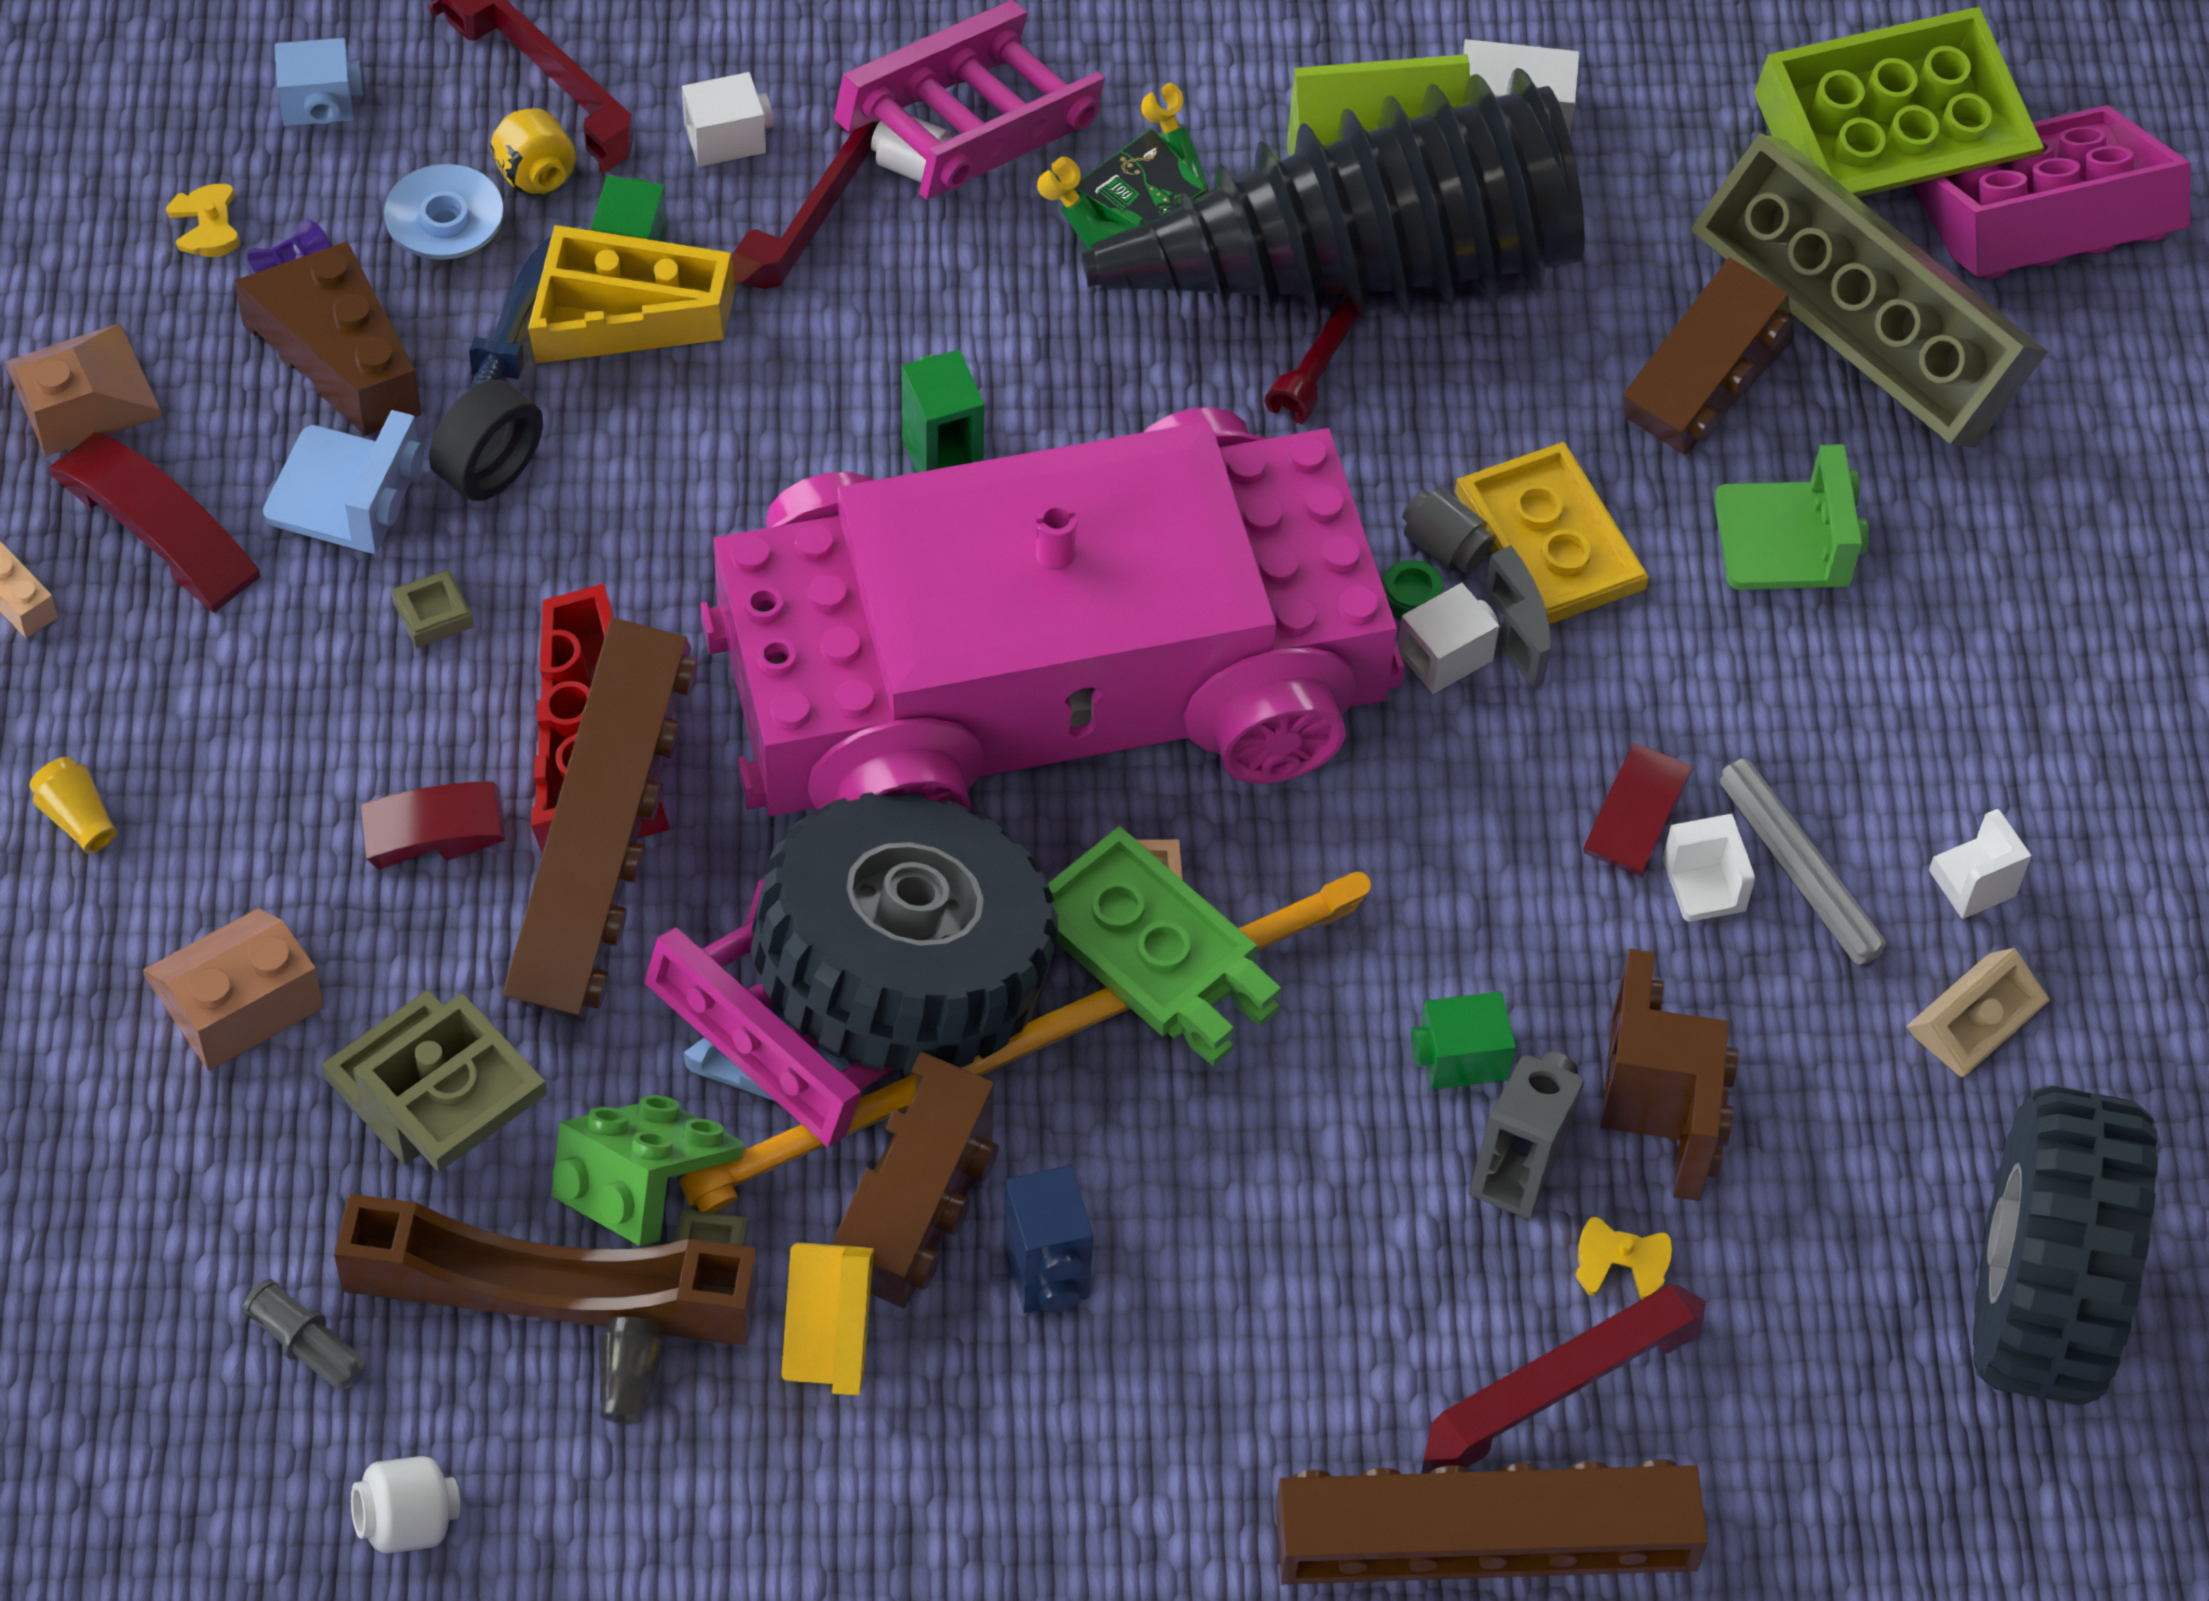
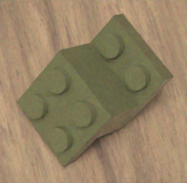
M427 989L321 1064L324 1078L404 1166L422 1154L438 1172H441L547 1095L545 1080L462 992L442 1005Z

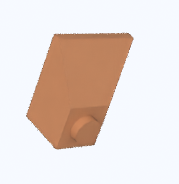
M121 323L5 361L9 375L45 456L73 448L94 432L108 436L162 417L160 408Z

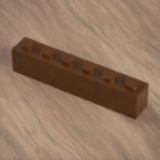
M614 617L610 618L502 995L510 1003L581 1022L586 1021L589 1007L599 1010L602 1005L609 981V971L602 970L601 965L607 944L618 946L627 917V908L619 906L625 881L636 883L644 859L645 845L636 842L643 818L651 821L654 820L662 795L663 783L654 781L661 756L672 757L679 736L681 721L672 718L678 695L689 696L697 672L698 658L690 656L691 647L686 636Z
M1667 1459L1646 1461L1637 1467L1609 1468L1605 1463L1596 1461L1581 1462L1568 1469L1539 1470L1537 1466L1525 1463L1512 1464L1503 1467L1499 1471L1470 1472L1469 1469L1462 1466H1443L1434 1469L1430 1473L1401 1474L1398 1470L1392 1468H1375L1357 1476H1331L1330 1473L1322 1470H1306L1294 1474L1291 1478H1279L1275 1503L1281 1585L1698 1571L1708 1544L1698 1465L1678 1466L1674 1461Z

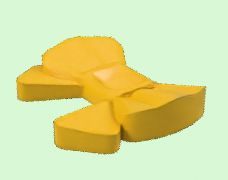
M211 184L203 186L189 193V196L179 193L168 204L166 212L169 218L198 216L199 226L176 240V245L180 251L193 255L199 254L203 257H220L240 246V238L236 230L229 225L227 207L235 197V192L231 185Z
M1592 1217L1584 1226L1579 1240L1578 1262L1580 1267L1576 1270V1279L1588 1295L1595 1296L1612 1263L1630 1267L1639 1297L1644 1299L1657 1292L1664 1285V1277L1671 1261V1239L1664 1232L1644 1238L1622 1231L1615 1232L1602 1219Z

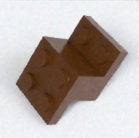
M1628 949L1612 1013L1600 1128L1678 1139L1673 1197L1700 1201L1706 1178H1718L1723 1146H1728L1733 1120V1106L1727 1105L1728 1089L1734 1086L1739 1051L1738 1048L1727 1047L1729 1021L1661 1011L1664 980L1653 978L1655 952Z

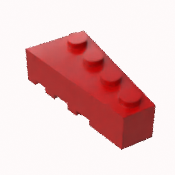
M604 583L543 600L539 671L542 676L541 698L537 700L539 738L538 755H535L534 761L536 797L535 805H532L531 827L542 854L611 617L616 618ZM662 795L654 820L651 821L643 818L638 839L670 830Z

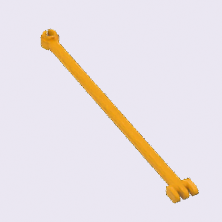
M1362 872L1350 873L1324 885L1320 892L1238 929L1257 944V951H1260L1317 924L1322 923L1325 926L1353 913L1371 888L1370 879ZM1106 987L1028 1022L1020 1033L1009 1039L1005 1047L984 1059L979 1055L976 1056L973 1063L962 1067V1069L982 1076L1131 1008ZM912 1074L861 1097L847 1136L889 1118L893 1109L899 1112L907 1110L916 1094V1075ZM801 1124L745 1149L743 1158L740 1160L689 1172L678 1183L689 1206H697L702 1213H715L738 1199L734 1190L736 1186L825 1147V1145Z

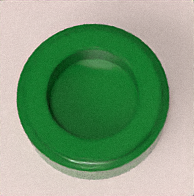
M1418 560L1398 562L1391 566L1383 577L1382 585L1392 615L1398 620H1401L1402 615L1444 592V582L1440 573L1428 563Z

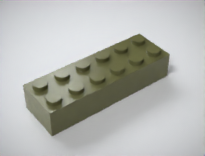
M1759 133L1690 228L1693 233L1726 260L1728 257H1731L1786 291L1789 295L1790 313L1950 444L1976 448L2049 352L1786 140Z

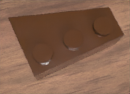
M1728 257L1623 393L1626 418L1683 455H1686L1698 441L1701 443L1706 441L1717 427L1721 416L1792 342V319H1790L1788 293L1731 257Z

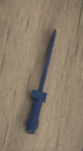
M583 224L571 226L572 228L584 229ZM551 237L538 246L523 266L506 301L492 339L474 337L469 349L471 375L476 374L469 389L488 379L501 380L502 376L519 379L524 367L522 342L515 343L523 320L536 299Z

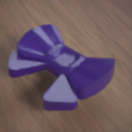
M305 219L299 224L293 238L284 241L272 249L251 248L248 250L247 262L251 273L254 274L329 248L330 244L323 229L314 221Z

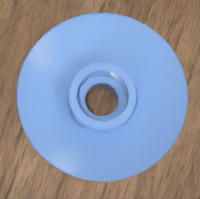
M457 164L430 165L409 173L391 189L384 207L385 223L393 240L408 252L429 259H454L481 249L493 239L503 220V202L496 185L481 172Z

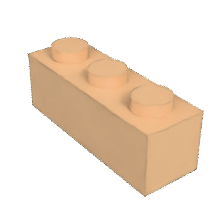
M0 541V612L25 638H28L58 618L54 600L49 591Z

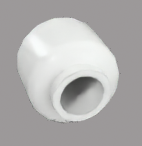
M425 1456L372 1463L364 1472L362 1481L355 1482L352 1486L351 1512L355 1531L359 1538H368L373 1548L382 1553H395L438 1546L446 1536L449 1520L458 1519L460 1514V1495L456 1480L453 1477L444 1478L437 1462Z

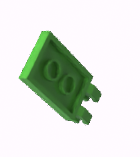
M1120 825L1048 883L1054 898L1052 905L1058 915V934L1055 942L1162 1037L1168 1033L1172 1038L1176 1039L1183 1033L1190 1048L1212 1066L1217 1065L1233 1051V1044L1228 1039L1234 1034V1027L1213 1008L1224 997L1230 994L1237 1009L1260 1027L1279 1012L1280 1005L1275 999L1281 994V987L1254 962L1257 956V944Z

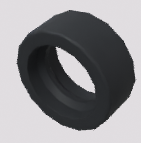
M488 379L473 386L456 400L442 418L433 436L429 451L431 470L471 501H485L501 493L517 479L534 455L544 427L542 411L532 401L503 380Z

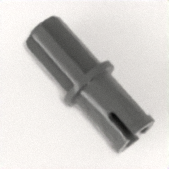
M272 1279L259 1283L247 1296L243 1303V1308L245 1309L243 1314L254 1320L282 1344L283 1355L291 1360L301 1359L336 1389H349L357 1382L358 1377L366 1367L364 1358L326 1327V1317L322 1313L306 1310Z

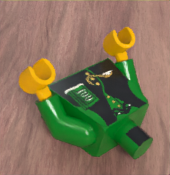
M1167 83L1161 90L1162 97L1167 103V110H1164L1157 104L1153 92L1148 93L1142 100L1141 111L1143 116L1152 123L1160 124L1163 130L1161 133L1158 134L1150 128L1082 179H1080L1079 167L1068 157L1057 159L1051 164L1053 173L1047 170L1038 178L1037 189L1040 195L1048 200L1060 199L1062 201L1061 212L1089 250H1092V244L1138 226L1141 219L1149 221L1176 208L1180 193H1185L1191 200H1194L1209 192L1200 157L1187 126L1184 123L1179 124L1175 116L1181 110L1184 99L1182 91L1175 84ZM1054 174L1058 176L1061 182L1057 180Z

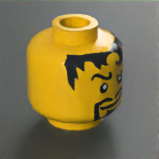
M539 108L523 109L509 114L494 131L490 143L492 158L507 182L515 191L527 196L544 195L555 191L572 174L577 160L574 144L560 123L551 113Z

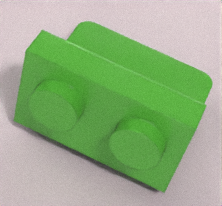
M1844 444L1820 445L1810 482L1723 484L1716 489L1714 504L1726 579L1730 587L1736 590L1850 587L1858 556L1866 555L1868 551L1869 532L1866 519L1857 518L1855 505L1858 504L1860 494L1859 475L1857 469L1848 468Z
M645 1096L637 1104L620 1108H594L586 1116L559 1122L551 1197L639 1246L660 1241L667 1179L740 1160L743 1158L744 1142L724 1132V1127L720 1123L700 1119L679 1108L680 1105L676 1100L665 1096Z

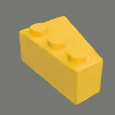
M554 225L528 326L535 364L724 340L736 290L731 253Z

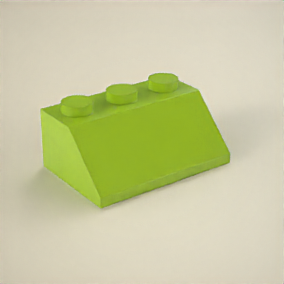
M1468 54L1294 68L1287 136L1288 155L1291 156L1295 152L1297 133L1300 125L1303 123L1312 129L1323 145L1335 140L1340 115L1343 109L1346 108L1355 114L1366 130L1377 127L1383 101L1387 96H1393L1409 118L1421 114L1424 95L1427 87L1431 84L1440 88L1453 107L1462 105L1470 79Z

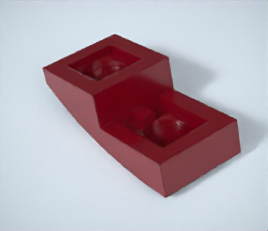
M1634 742L1583 848L1584 853L1643 877L1664 828L1671 821L1692 773L1693 766Z
M493 781L464 782L425 787L361 804L366 859L378 870L433 850H437L449 861L505 841L499 787Z

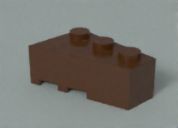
M348 241L234 280L243 326L254 336L260 334L278 351L279 359L289 368L296 367L315 384L316 392L364 435L381 430L391 410L415 417L421 415L415 370Z
M921 1051L912 1068V1072L916 1074V1094L905 1114L893 1109L885 1127V1130L892 1133L893 1136L874 1170L866 1168L831 1245L874 1248L871 1295L905 1309L916 1287L925 1290L929 1286L940 1261V1252L936 1251L945 1233L954 1236L960 1229L970 1204V1198L965 1196L975 1179L982 1182L986 1180L993 1168L999 1150V1145L992 1142L994 1082Z

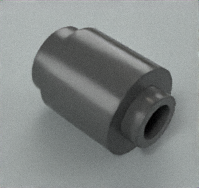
M1438 487L1430 493L1426 490H1421L1409 502L1402 515V519L1407 522L1404 536L1450 571L1457 568L1465 575L1471 573L1484 560L1495 542V535L1487 530V521L1442 487Z

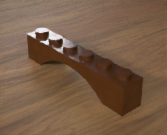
M350 1193L334 1251L342 1292L743 1346L748 1344L759 1287L756 1247L696 1239H684L664 1245L633 1249H586L554 1246L520 1240L482 1230L446 1217L417 1202Z

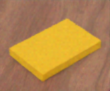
M1565 441L1456 480L1455 493L1459 500L1487 521V530L1496 537L1490 550L1493 554L1511 545L1524 562L1542 597L1549 624L1646 590L1649 576Z

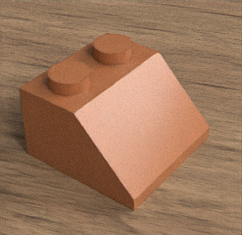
M260 908L143 969L145 978L208 1071L324 1009L316 967L284 921Z

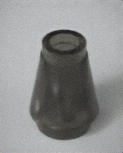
M614 1317L607 1321L606 1332L598 1336L600 1417L602 1419L620 1424H638L641 1422L642 1412L645 1409L666 1349V1344L660 1340L662 1327L657 1323L635 1317Z

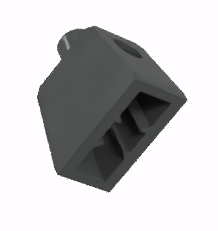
M1558 1052L1546 1053L1542 1056L1541 1060L1530 1055L1520 1058L1488 1118L1468 1195L1526 1219H1531L1569 1135L1584 1081L1578 1075V1067L1571 1058ZM1515 1135L1534 1142L1527 1157L1519 1155L1513 1149L1512 1140Z

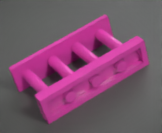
M1009 0L844 73L834 120L848 132L873 121H882L926 160L919 194L925 200H928L947 190L957 189L967 181L1075 130H1083L1088 127L1098 115L1100 109L1099 100L1105 77L1097 71L1071 84H1066L1022 46L1021 37L1027 11L1014 0ZM1007 63L1045 96L1026 104L993 76L988 69ZM966 82L1003 115L984 123L945 89L957 83ZM924 101L961 134L942 143L903 108L915 102Z
M763 878L758 882L746 924L702 949L677 927L657 937L644 983L829 1148L847 1136L862 1093L861 1090L895 1069L884 1067L882 1071L860 1066L861 1061H857L842 1071L837 1070L815 1050V1048L819 1047V1041L808 1033L802 1036L768 1009L774 1004L761 982L747 989L723 969L726 965L751 952L754 936L752 925L764 882Z

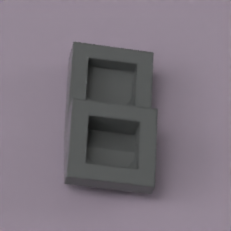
M1509 545L1490 555L1484 591L1504 615L1499 646L1534 689L1544 684L1551 650L1550 628L1542 597L1534 579L1517 552Z

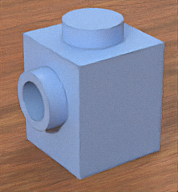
M345 38L275 43L277 89L284 126L315 123L326 124L354 120L352 96H363L360 62L348 61Z

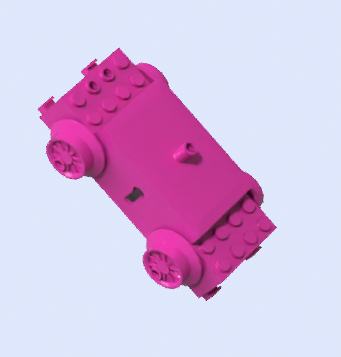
M1216 407L1191 408L1168 415L1149 426L1143 433L874 480L870 476L853 472H833L801 480L784 490L769 506L765 521L767 528L713 537L718 607L708 609L707 602L701 603L702 627L709 655L728 651L755 760L746 763L745 756L738 757L739 779L746 808L748 810L766 806L768 817L812 808L818 811L820 808L836 800L845 798L847 801L860 799L859 796L869 792H873L874 795L902 796L905 792L926 794V799L945 804L949 800L968 807L969 813L971 803L967 790L979 777L1189 738L1207 752L1221 754L1226 772L1237 780L1255 784L1282 782L1305 775L1331 759L1340 750L1346 737L1342 715L1350 707L1386 701L1388 689L1401 687L1404 663L1396 643L1397 627L1330 429L1326 428L1266 439L1265 437L1248 433L1245 421L1234 412Z

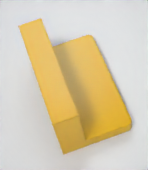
M796 1242L792 1245L790 1249L781 1371L784 1380L832 1384V1394L860 1396L865 1377L874 1248Z

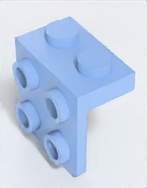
M391 410L376 441L317 425L305 427L300 433L263 507L265 522L276 528L376 555L389 526H392L398 517L401 501L412 479L417 477L423 463L424 444L418 442L415 416Z

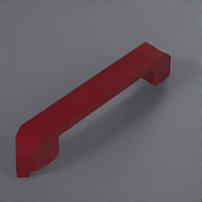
M435 0L428 4V9L433 17L444 13L449 24L467 40L476 41L497 28L590 114L584 118L583 124L585 148L599 162L600 172L609 171L628 159L633 144L632 114L507 0Z
M873 121L851 132H848L838 123L840 129L850 133V136L783 236L778 238L758 229L750 230L734 251L732 263L736 283L762 289L781 286L871 151L872 137L880 121Z
M1669 1284L1446 1409L1431 1424L1421 1473H1430L1434 1469L1443 1466H1462L1467 1468L1483 1459L1490 1452L1493 1438L1657 1345H1659L1664 1353H1670L1698 1337L1703 1323L1706 1301L1678 1284Z

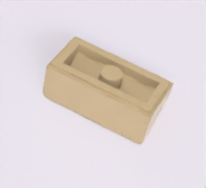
M2011 948L1986 955L1906 1027L1914 1038L1957 1075L1963 1077L1968 1075L2034 1016L2050 999L2016 948Z

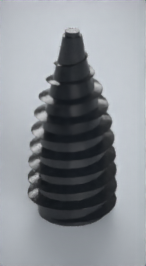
M1516 68L1510 76L1506 94L1498 97L1495 96L1483 77L1478 74L1472 75L1467 84L1463 104L1454 107L1440 88L1431 84L1425 92L1421 114L1411 118L1408 117L1393 96H1387L1383 101L1378 126L1369 130L1363 127L1350 109H1343L1340 115L1336 139L1324 145L1312 129L1303 123L1300 125L1297 133L1294 154L1282 161L1279 160L1265 142L1260 141L1256 148L1254 170L1236 179L1225 166L1220 164L1216 170L1213 190L1194 200H1191L1185 193H1180L1176 208L1149 221L1141 219L1138 226L1093 243L1092 250L1081 252L1087 286L1099 285L1101 291L1131 289L1133 292L1136 289L1176 291L1179 298L1183 291L1217 293L1225 309L1232 293L1255 295L1261 297L1271 318L1273 317L1280 294L1304 297L1317 321L1326 294L1348 295L1363 320L1371 292H1392L1408 316L1415 288L1436 287L1452 311L1459 282L1478 280L1492 302L1496 304L1502 275L1521 273L1535 295L1539 297L1545 268L1582 261L1585 231L1575 157L1558 99L1549 86L1537 88L1523 69Z

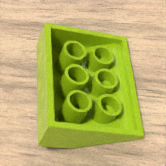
M1980 6L1768 54L1754 91L1772 137L1789 142L1856 197L2040 155L2044 149Z

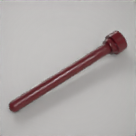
M1343 295L1298 368L1276 378L1265 396V405L1269 412L1278 415L1281 406L1298 413L1293 419L1294 422L1299 424L1306 422L1318 403V387L1316 382L1359 315L1348 295Z

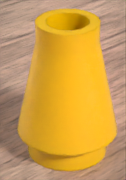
M66 756L46 764L32 777L29 787L34 793L33 804L72 837L86 854L98 852L115 839L118 831L108 817L87 766L76 764L72 757Z

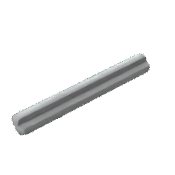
M1741 758L1735 763L1726 766L1722 771L1723 775L1720 778V784L1853 962L1864 966L1880 957L1886 946V940L1751 761Z

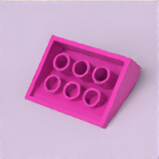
M2109 105L2033 122L2044 147L2040 155L1912 184L1950 256L1976 277L1985 279L2003 277L2009 270L2023 266L2054 265L2059 263L2062 257L2083 252L2092 254L2106 253L2113 250L2117 244L2134 240H2161L2168 235V232L2190 227L2191 162Z

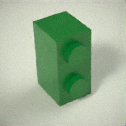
M960 349L940 355H927L915 362L902 365V441L916 473L984 461L985 404Z

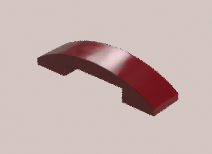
M94 432L48 467L50 475L91 509L98 503L169 563L172 578L213 613L260 578L257 566L203 506L157 466L117 440Z

